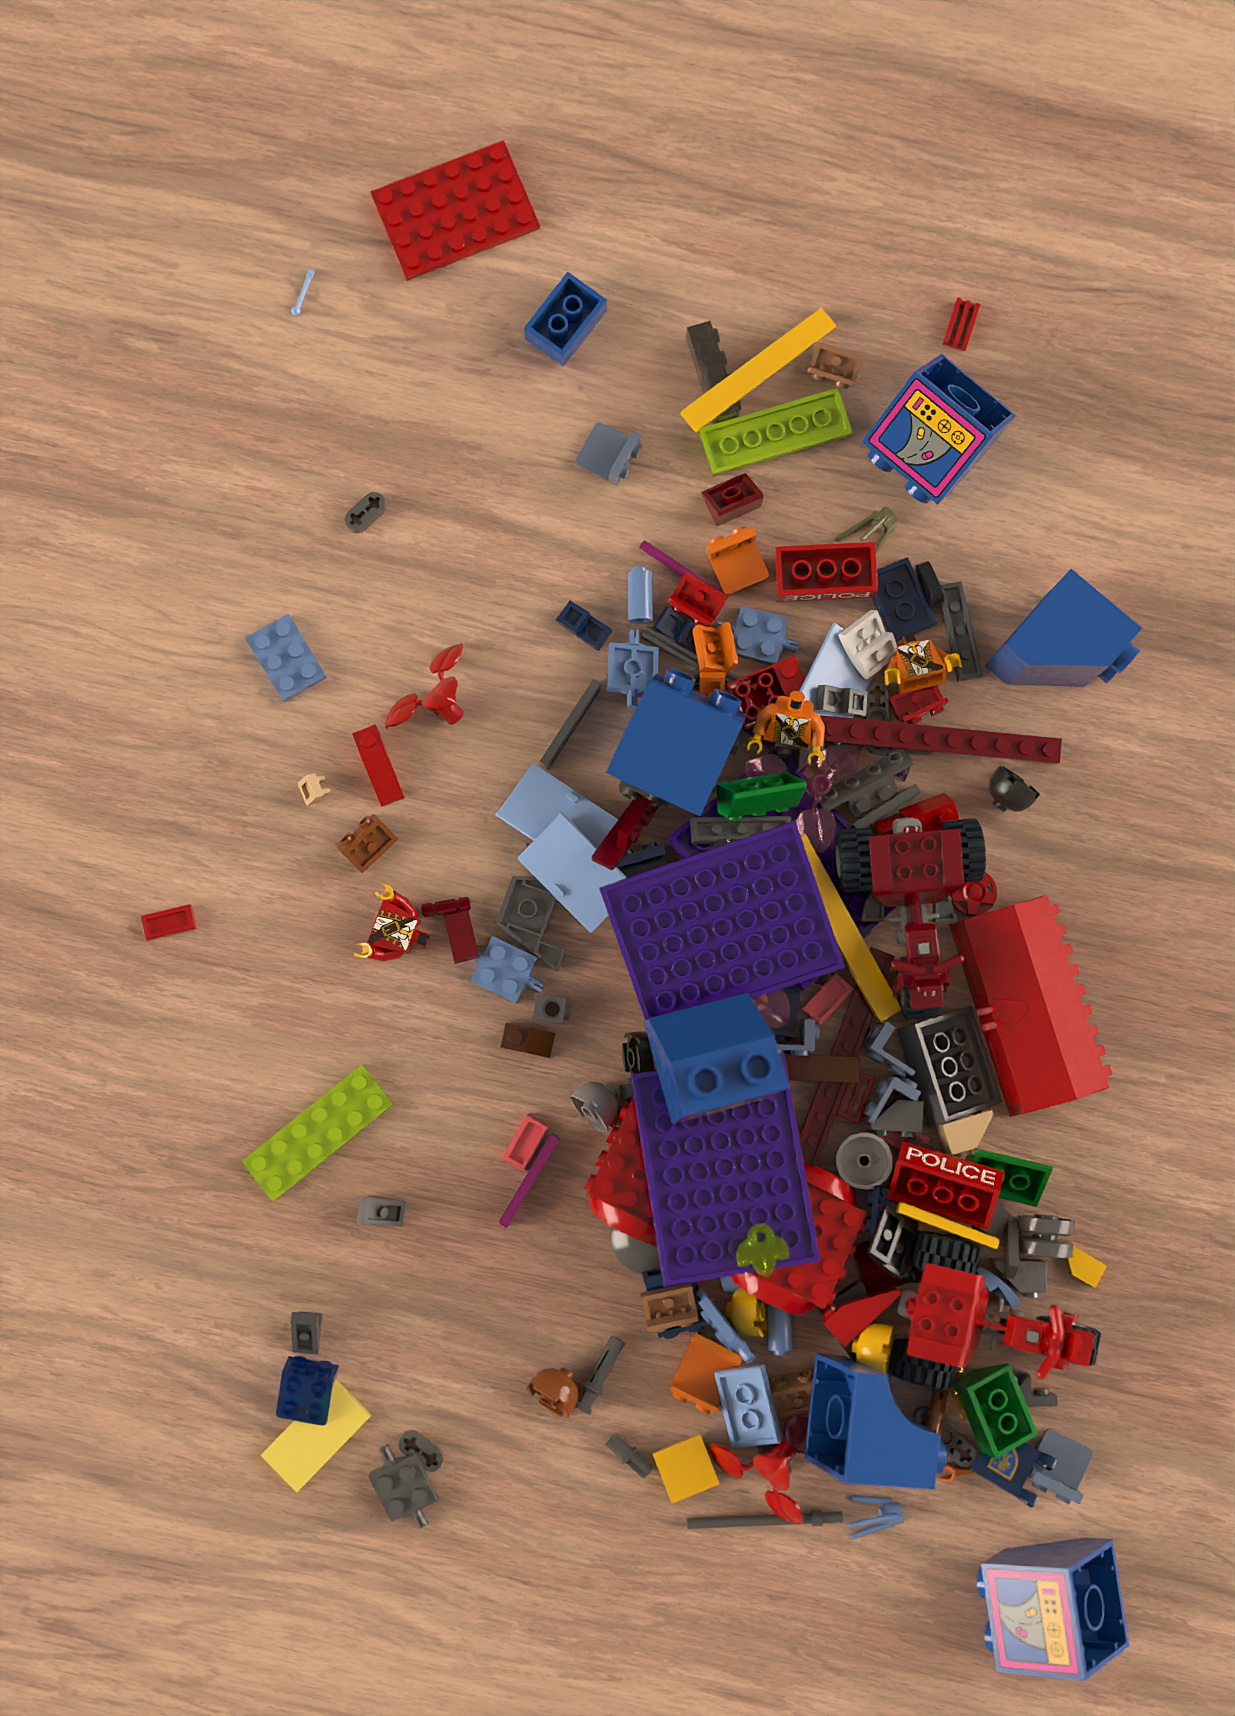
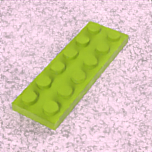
M838 388L706 426L698 431L712 477L850 437L853 433Z
M360 1065L245 1158L242 1163L270 1199L275 1201L394 1103L367 1069Z

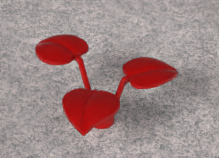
M462 643L450 646L436 655L430 664V671L433 674L438 673L440 682L423 700H417L418 695L414 693L404 696L397 701L388 713L385 723L387 729L388 727L400 725L410 719L415 713L417 706L429 709L436 716L441 715L449 725L457 723L463 717L464 711L456 703L458 681L455 677L444 679L443 676L444 671L453 668L459 660L463 650Z
M782 1440L772 1451L767 1450L763 1455H756L753 1461L748 1464H742L741 1458L730 1449L714 1443L708 1444L715 1463L724 1473L731 1477L741 1478L744 1475L743 1471H747L755 1466L756 1470L773 1486V1491L767 1490L765 1492V1499L770 1509L777 1516L795 1524L803 1523V1515L799 1505L790 1496L780 1492L787 1491L790 1487L788 1464L796 1455L795 1448L789 1442Z

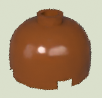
M555 1368L543 1369L537 1372L526 1386V1390L532 1397L535 1393L539 1396V1403L561 1417L565 1414V1417L569 1418L578 1401V1387L572 1380L574 1375L565 1368L560 1370Z

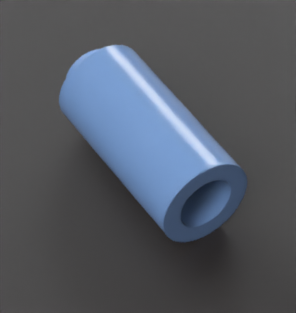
M636 566L627 573L628 622L633 624L653 622L652 572L647 570V567Z
M766 1303L768 1350L773 1351L775 1356L789 1355V1351L794 1349L792 1313Z

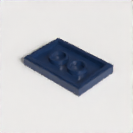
M908 557L877 570L878 592L872 600L886 632H892L896 642L902 640L907 634H917L938 624Z

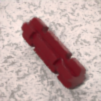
M461 897L459 900L437 901L435 904L425 903L421 906L424 917L471 909L469 897Z

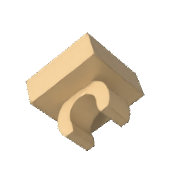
M315 773L304 776L297 783L307 806L315 804L331 791L330 788L321 789L319 783L326 779L325 776L316 777Z

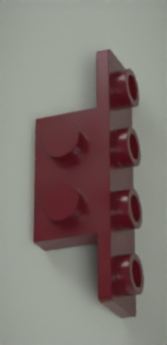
M644 797L632 800L595 850L591 860L609 870H614L632 843H636L643 828L649 825L658 807L652 806V801Z

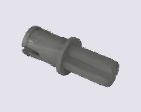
M616 1432L606 1442L605 1446L622 1459L621 1463H626L642 1478L647 1477L652 1471V1465L636 1452V1447L632 1448Z

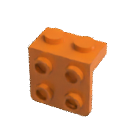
M745 526L739 527L732 532V535L725 538L722 535L711 539L709 541L710 544L707 545L706 555L725 595H731L765 581L769 576L755 543L757 534L753 526L747 529Z

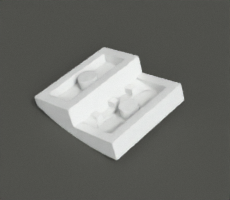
M870 610L838 634L848 657L864 679H869L888 664L893 656H896L897 644L893 633L885 632L878 610Z

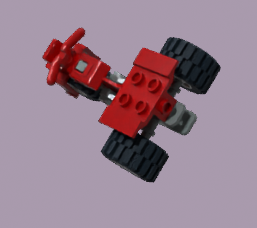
M917 1232L911 1264L916 1268L924 1270L918 1291L900 1288L899 1290L902 1294L895 1300V1311L901 1316L911 1319L912 1322L909 1339L899 1338L895 1339L893 1343L888 1372L894 1377L930 1388H952L956 1367L964 1368L978 1348L981 1334L991 1336L990 1350L994 1349L996 1338L1003 1340L1002 1344L1005 1346L1046 1356L1036 1372V1376L1039 1379L1046 1378L1052 1368L1068 1370L1069 1363L1082 1366L1095 1365L1101 1332L1093 1327L1076 1323L1078 1322L1079 1315L1070 1314L1069 1312L1061 1314L1058 1305H1051L1049 1308L1050 1316H1038L1035 1320L1024 1317L1025 1312L1010 1308L1009 1313L1002 1311L1003 1299H999L997 1310L987 1308L989 1294L983 1276L976 1275L981 1248L977 1244L931 1232ZM986 1314H989L990 1319H993L994 1316L1000 1317V1321L996 1322L985 1319ZM991 1327H992V1328H996V1329H998V1330H997V1331H993V1330H991Z

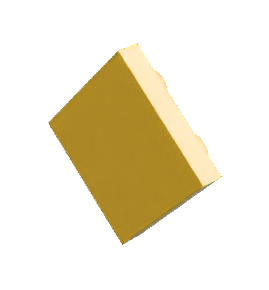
M700 1433L652 1452L671 1504L720 1484Z

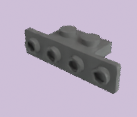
M900 748L819 792L815 797L826 812L847 801L850 812L854 817H857L897 795L898 791L892 776L912 766L913 761Z

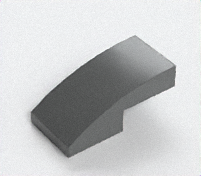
M818 685L816 710L844 715L866 716L868 691Z

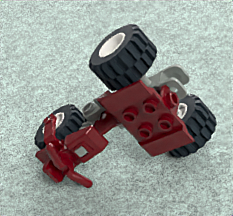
M900 818L895 819L892 823L893 834L874 836L869 827L837 830L834 839V858L837 881L843 893L872 891L873 896L885 906H898L899 917H890L889 922H900V929H896L897 944L906 946V956H902L899 960H894L891 963L892 968L896 970V978L894 982H891V989L893 988V997L898 996L903 1016L906 1020L938 1017L943 1006L942 992H947V987L950 985L948 970L962 964L964 957L958 954L937 964L940 958L937 929L935 923H928V919L939 918V914H927L925 904L939 903L963 888L964 883L981 882L983 880L986 870V848L981 825L976 818L947 820L943 822L940 830L924 831L922 830L920 820ZM905 907H910L911 922H907L906 915L909 914V910H906Z

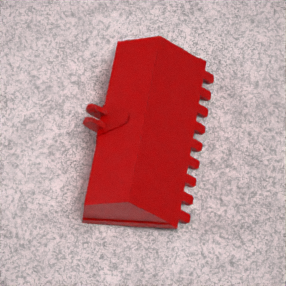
M1047 895L949 924L957 952L964 957V962L962 963L964 974L1010 1117L1074 1101L1110 1088L1106 1077L1112 1075L1110 1065L1102 1066L1100 1056L1106 1054L1103 1045L1096 1046L1093 1036L1099 1034L1096 1024L1089 1026L1087 1016L1093 1013L1090 1004H1082L1080 996L1086 994V990L1083 984L1076 986L1074 975L1079 974V968L1077 964H1069L1067 955L1073 954V950L1070 944L1063 945L1060 936L1066 934V928L1064 924H1056L1054 915L1060 914V910L1057 904L1050 905Z

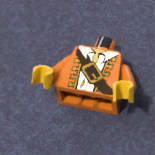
M907 634L902 638L904 645L896 648V656H893L889 661L885 671V685H889L890 682H897L900 694L946 683V668L948 672H951L953 667H962L960 655L957 653L948 654L938 646H934L931 640L918 641L916 634Z
M793 691L790 697L779 696L775 703H770L758 713L752 731L754 735L746 743L748 751L752 743H757L756 754L761 752L762 744L760 738L763 735V740L810 749L811 745H813V750L809 753L807 759L808 763L811 765V756L817 755L820 758L819 766L822 764L824 754L820 751V748L824 743L825 725L819 714L814 712V704L811 701H806L805 695L802 692Z

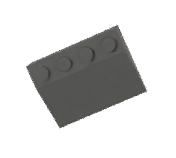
M972 1006L897 1029L908 1067L915 1071L912 1079L917 1084L916 1089L921 1092L918 1098L919 1101L923 1102V1114L927 1126L947 1123L1003 1103Z

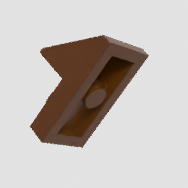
M506 1023L501 1048L550 1058L555 1033Z

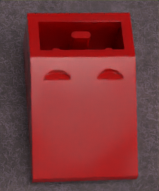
M792 656L727 683L726 686L729 693L742 701L739 711L747 714L743 723L745 730L753 728L758 713L770 703H775L779 696L790 697L793 691H800L805 677L796 656Z
M941 793L898 810L901 818L920 820L922 830L924 831L940 830L944 821L959 820L955 801L946 793Z

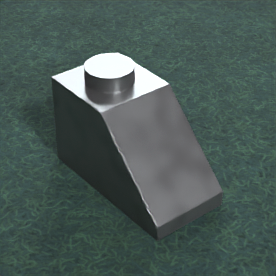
M990 1258V1264L1004 1277V1258ZM1019 1259V1268L1014 1279L1005 1278V1280L1015 1290L1023 1293V1297L1036 1298L1038 1293H1046V1261L1041 1259Z

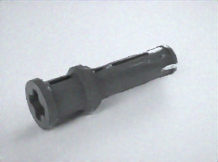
M611 1335L590 1376L581 1382L583 1386L578 1394L576 1408L589 1415L591 1414V1407L594 1401L603 1392L601 1386L626 1343Z

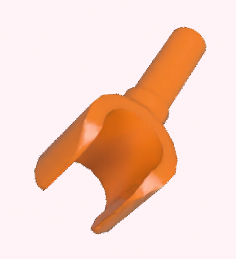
M946 1463L944 1470L949 1469L952 1471V1474L950 1476H942L941 1479L945 1482H951L956 1475L974 1472L970 1470L971 1467L954 1468L951 1464Z

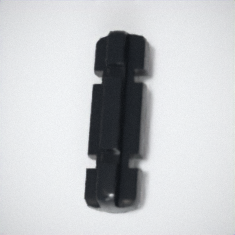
M905 1266L902 1277L899 1280L920 1283L924 1270Z

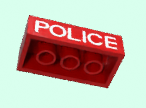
M875 542L778 546L775 548L777 602L876 597L878 583Z
M903 1142L887 1199L988 1230L1000 1193L1004 1172Z

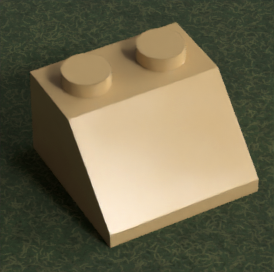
M983 1109L947 1123L934 1125L943 1153L950 1154L953 1157L956 1156L957 1158L970 1155V1149L977 1148L993 1117L992 1110Z

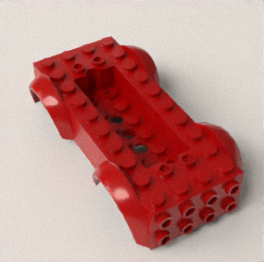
M632 1099L629 1104L624 1103L618 1116V1120L621 1122L618 1128L615 1126L612 1128L606 1140L610 1145L607 1151H601L595 1163V1166L599 1167L596 1175L591 1173L584 1189L588 1191L586 1197H588L590 1209L596 1217L632 1238L657 1246L635 1101ZM805 1163L803 1164L820 1261L730 1276L732 1281L746 1292L776 1308L795 1315H804L814 1308L825 1309L826 1305L831 1306L836 1292L833 1291L836 1282H841L847 1268L844 1267L847 1257L851 1258L856 1250L857 1244L854 1243L858 1233H863L867 1224V1220L864 1219L867 1212L857 1208L854 1191L846 1182L828 1171Z

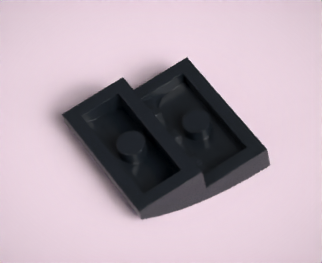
M885 1205L882 1208L867 1253L886 1273L893 1278H901L917 1231L904 1223L905 1217Z

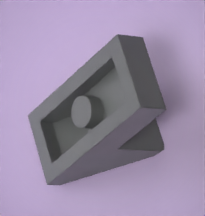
M777 742L770 744V754H777L780 758H791L794 756V774L808 764L809 753L813 750V745H811L810 749ZM825 742L821 746L820 751L825 747Z
M371 1195L360 1197L356 1223L402 1227L406 1201Z
M301 1311L292 1312L290 1320L292 1352L318 1354L322 1314Z
M1025 1371L1017 1379L1018 1385L1027 1407L1058 1406L1057 1395L1049 1392V1388L1036 1387L1031 1392V1375Z

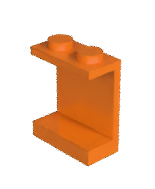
M699 1331L695 1332L669 1385L670 1391L673 1392L672 1396L686 1403L687 1399L696 1403L695 1408L703 1413L709 1414L712 1411L717 1414L720 1396L714 1372L720 1369L735 1368L737 1365L740 1366L743 1359L736 1350L731 1352L721 1342Z

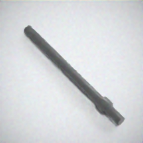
M811 1510V1513H802V1524L822 1526L823 1523L843 1522L842 1511L822 1512L821 1510ZM776 1514L687 1518V1529L795 1525V1523L788 1522Z

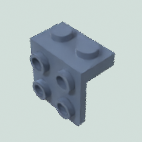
M598 422L595 424L577 456L576 464L618 486L620 480H625L631 469V466H629L633 458L636 459L642 449L643 445L640 444L641 435L632 431L630 436L627 437Z
M800 1019V1044L777 1043L779 1053L782 1050H791L793 1055H808V1051H814L815 1040H819L820 1034L819 1025L815 1024V1020Z
M881 1022L877 1025L873 1024L866 1034V1037L869 1039L863 1047L868 1051L866 1056L877 1063L885 1062L889 1065L887 1069L898 1077L913 1076L915 1074L913 1069L882 1050L896 1027L888 1022Z
M888 1076L887 1079L882 1078L875 1090L878 1093L874 1101L870 1100L863 1111V1114L866 1115L864 1121L871 1124L875 1122L892 1090L908 1100L917 1101L921 1094L916 1089L917 1084L905 1077L900 1079L894 1076Z
M1046 1429L1037 1449L1056 1458L1057 1463L1052 1471H1048L1035 1462L1028 1478L1033 1481L1032 1486L1046 1493L1047 1489L1056 1493L1055 1497L1066 1504L1070 1505L1071 1501L1080 1504L1084 1495L1078 1490V1487L1093 1452L1090 1448L1052 1429Z

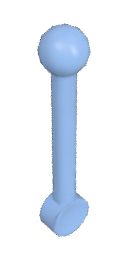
M308 269L297 303L291 309V313L294 316H298L301 312V303L310 280L314 276L315 271L313 269Z

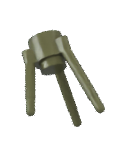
M883 507L879 512L874 511L869 517L837 536L835 540L840 541L871 522L872 527L860 537V541H864L875 530L879 533L884 531L876 544L877 554L888 535L894 530L892 525L897 521V517L889 508Z

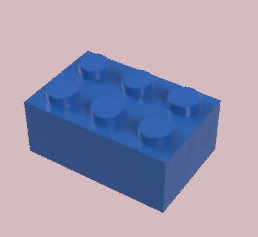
M567 272L524 327L525 340L564 367L606 313L607 299Z

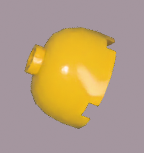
M742 1288L738 1289L732 1295L731 1302H727V1317L731 1318L732 1325L741 1334L764 1337L765 1335L762 1331H767L766 1302L756 1298Z
M874 1323L868 1325L859 1337H855L853 1339L852 1352L856 1353L857 1362L887 1374L890 1364V1352L893 1348L894 1326Z

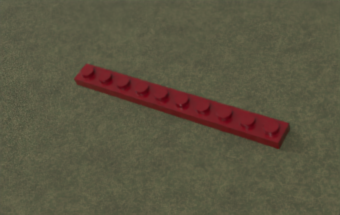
M819 715L825 725V742L1053 764L1060 763L1061 738Z
M870 947L869 950L886 980L895 956ZM857 983L829 1056L857 1057L873 1012ZM819 1082L799 1135L803 1163L817 1166L847 1083Z

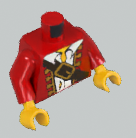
M381 883V885L385 886L386 892L383 895L377 892L375 894L383 899L367 943H356V945L363 947L362 954L354 953V956L358 958L368 957L369 959L385 962L399 959L404 953L409 954L412 944L426 949L431 935L418 930L421 920L418 919V911L408 898L394 891L391 886Z

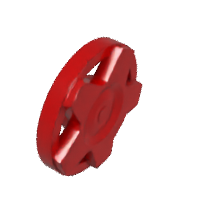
M985 872L981 882L964 883L963 888L950 895L952 903L958 911L965 915L977 916L984 914L996 902L997 886L993 878ZM989 883L992 887V893L987 890ZM958 902H965L967 910L962 908ZM980 904H988L985 909L978 911Z

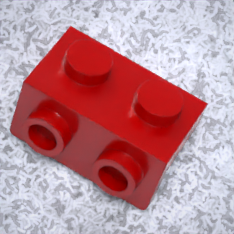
M685 572L676 590L667 602L672 605L675 611L681 614L686 613L693 617V621L698 625L710 627L717 619L728 596L692 574Z
M937 685L902 694L899 693L889 698V704L898 723L908 724L921 722V717L928 713L932 717L945 710L944 706L949 702L947 697L943 698Z

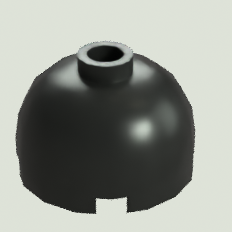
M1001 765L993 773L989 782L990 794L995 799L993 804L1003 812L1007 809L1014 812L1023 811L1029 808L1040 796V793L1033 786L1030 785L1028 787L1023 778Z
M647 1032L626 1033L624 1038H628L627 1043H622V1059L625 1072L630 1071L632 1075L657 1071Z

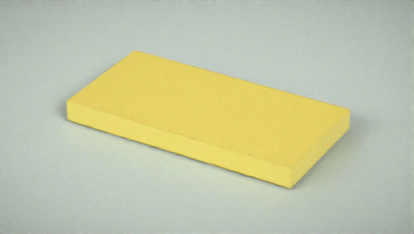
M335 1378L260 1456L297 1493L371 1417V1414Z

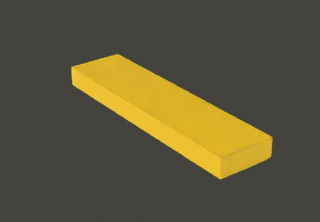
M900 1202L896 1204L894 1211L901 1215L988 1248H998L1000 1242L998 1238Z

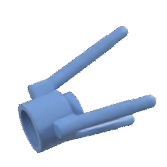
M851 1496L853 1501L881 1504L883 1507L878 1508V1517L848 1523L849 1528L881 1522V1524L851 1534L850 1539L863 1537L885 1528L895 1527V1524L903 1523L901 1505L899 1502L892 1503L891 1497Z

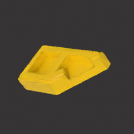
M1074 1246L1073 1257L1067 1258L1070 1274L1096 1288L1107 1265Z

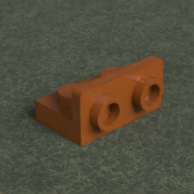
M375 814L364 817L359 822V827L352 834H346L340 841L341 845L338 846L341 853L361 873L366 871L398 840Z

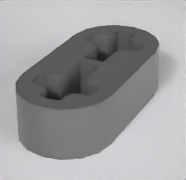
M371 492L362 498L346 514L345 522L348 529L353 533L365 531L385 512L386 502L384 497L380 493ZM371 500H373L374 502H377L378 500H380V501L378 502V503H379V506H380L378 509H376L375 507H372V508L367 512V510L371 507V505H370V501H371ZM354 516H355L356 518H360V517H361L360 520H361L362 524H361V525H358V524L352 525V524H353L352 517H354Z
M415 1430L406 1431L401 1436L399 1448L405 1456L416 1452L424 1469L428 1472L436 1471L441 1467L444 1455L438 1446ZM416 1438L415 1444L420 1448V1451L415 1447L406 1448L407 1442L404 1439ZM424 1451L428 1455H432L433 1452L436 1453L438 1463L432 1462L430 1465L427 1464L428 1458L422 1452Z

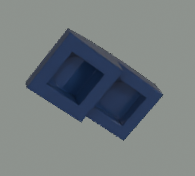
M572 601L567 603L556 619L560 625L597 651L601 649L613 632L610 627L592 617L588 611Z
M665 607L653 628L696 652L692 629L697 624L692 620L688 621L672 608Z

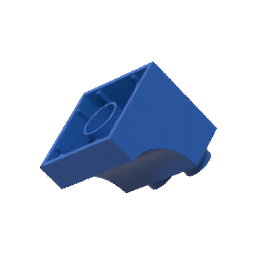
M816 1353L804 1459L845 1484L935 1490L936 1474L943 1472L947 1457L945 1445L940 1441V1434L903 1416L892 1398L887 1374L843 1355Z

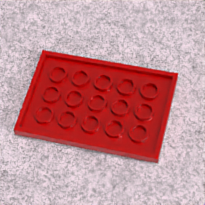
M504 140L370 191L406 281L540 229L537 216Z

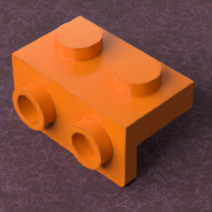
M724 622L718 629L698 624L692 629L700 672H725L726 676L738 664V655L736 654L734 635L730 622Z

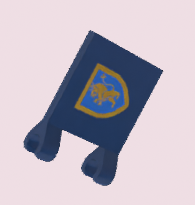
M1025 1442L997 1459L980 1450L970 1470L1018 1498L1028 1507L1033 1508L1038 1501V1495L1022 1487L1035 1462L1044 1469L1052 1471L1057 1460L1053 1456L1041 1452Z

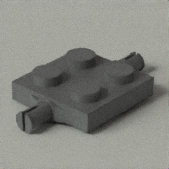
M389 1444L381 1447L379 1451L386 1463L382 1467L371 1471L368 1477L390 1521L393 1522L401 1517L413 1515L418 1528L426 1526L428 1521L422 1509L437 1502L439 1496L417 1453L413 1452L404 1457H395Z

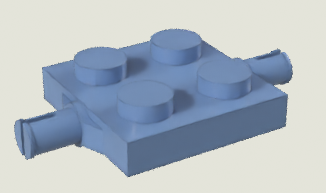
M741 606L738 618L733 625L731 624L738 657L773 665L777 663L783 648L798 652L800 642L786 639V627L789 618ZM719 621L717 629H718L724 622Z
M634 628L629 630V642H610L608 647L607 692L626 694L628 709L631 706L632 709H636L637 696L643 695L649 681L658 673L659 647H651L639 643L640 630L636 629L634 633Z
M495 936L491 937L487 948L482 953L478 951L479 958L473 959L477 961L471 982L514 1003H517L521 992L527 986L541 993L543 989L541 987L545 985V982L532 977L533 967L538 957Z
M704 1287L699 1289L696 1295L700 1298L699 1304L704 1310L700 1313L702 1317L717 1331L715 1334L724 1346H727L731 1352L736 1350L745 1360L746 1364L752 1362L755 1356L749 1350L750 1348L747 1343L742 1339L723 1311L715 1304V1299H712Z

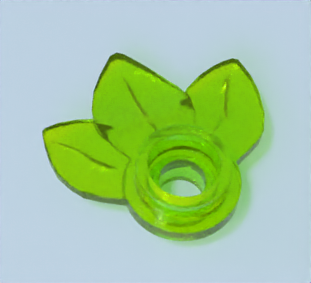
M756 1224L749 1230L748 1239L740 1243L737 1249V1263L739 1267H745L752 1263L760 1275L768 1278L774 1270L776 1259L783 1260L789 1258L788 1245L784 1239L774 1236L770 1226ZM757 1233H764L765 1240L763 1242L757 1241Z

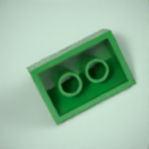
M785 771L716 783L718 813L728 820H740L743 815L763 816L766 814V811L772 810L775 812H786L789 810V807L798 806L807 787L806 781Z
M977 1148L970 1150L971 1154L967 1155L965 1160L1004 1172L998 1198L1034 1207L1038 1206L1052 1173L1053 1166Z
M1009 1363L974 1369L953 1381L981 1452L997 1459L1039 1435Z

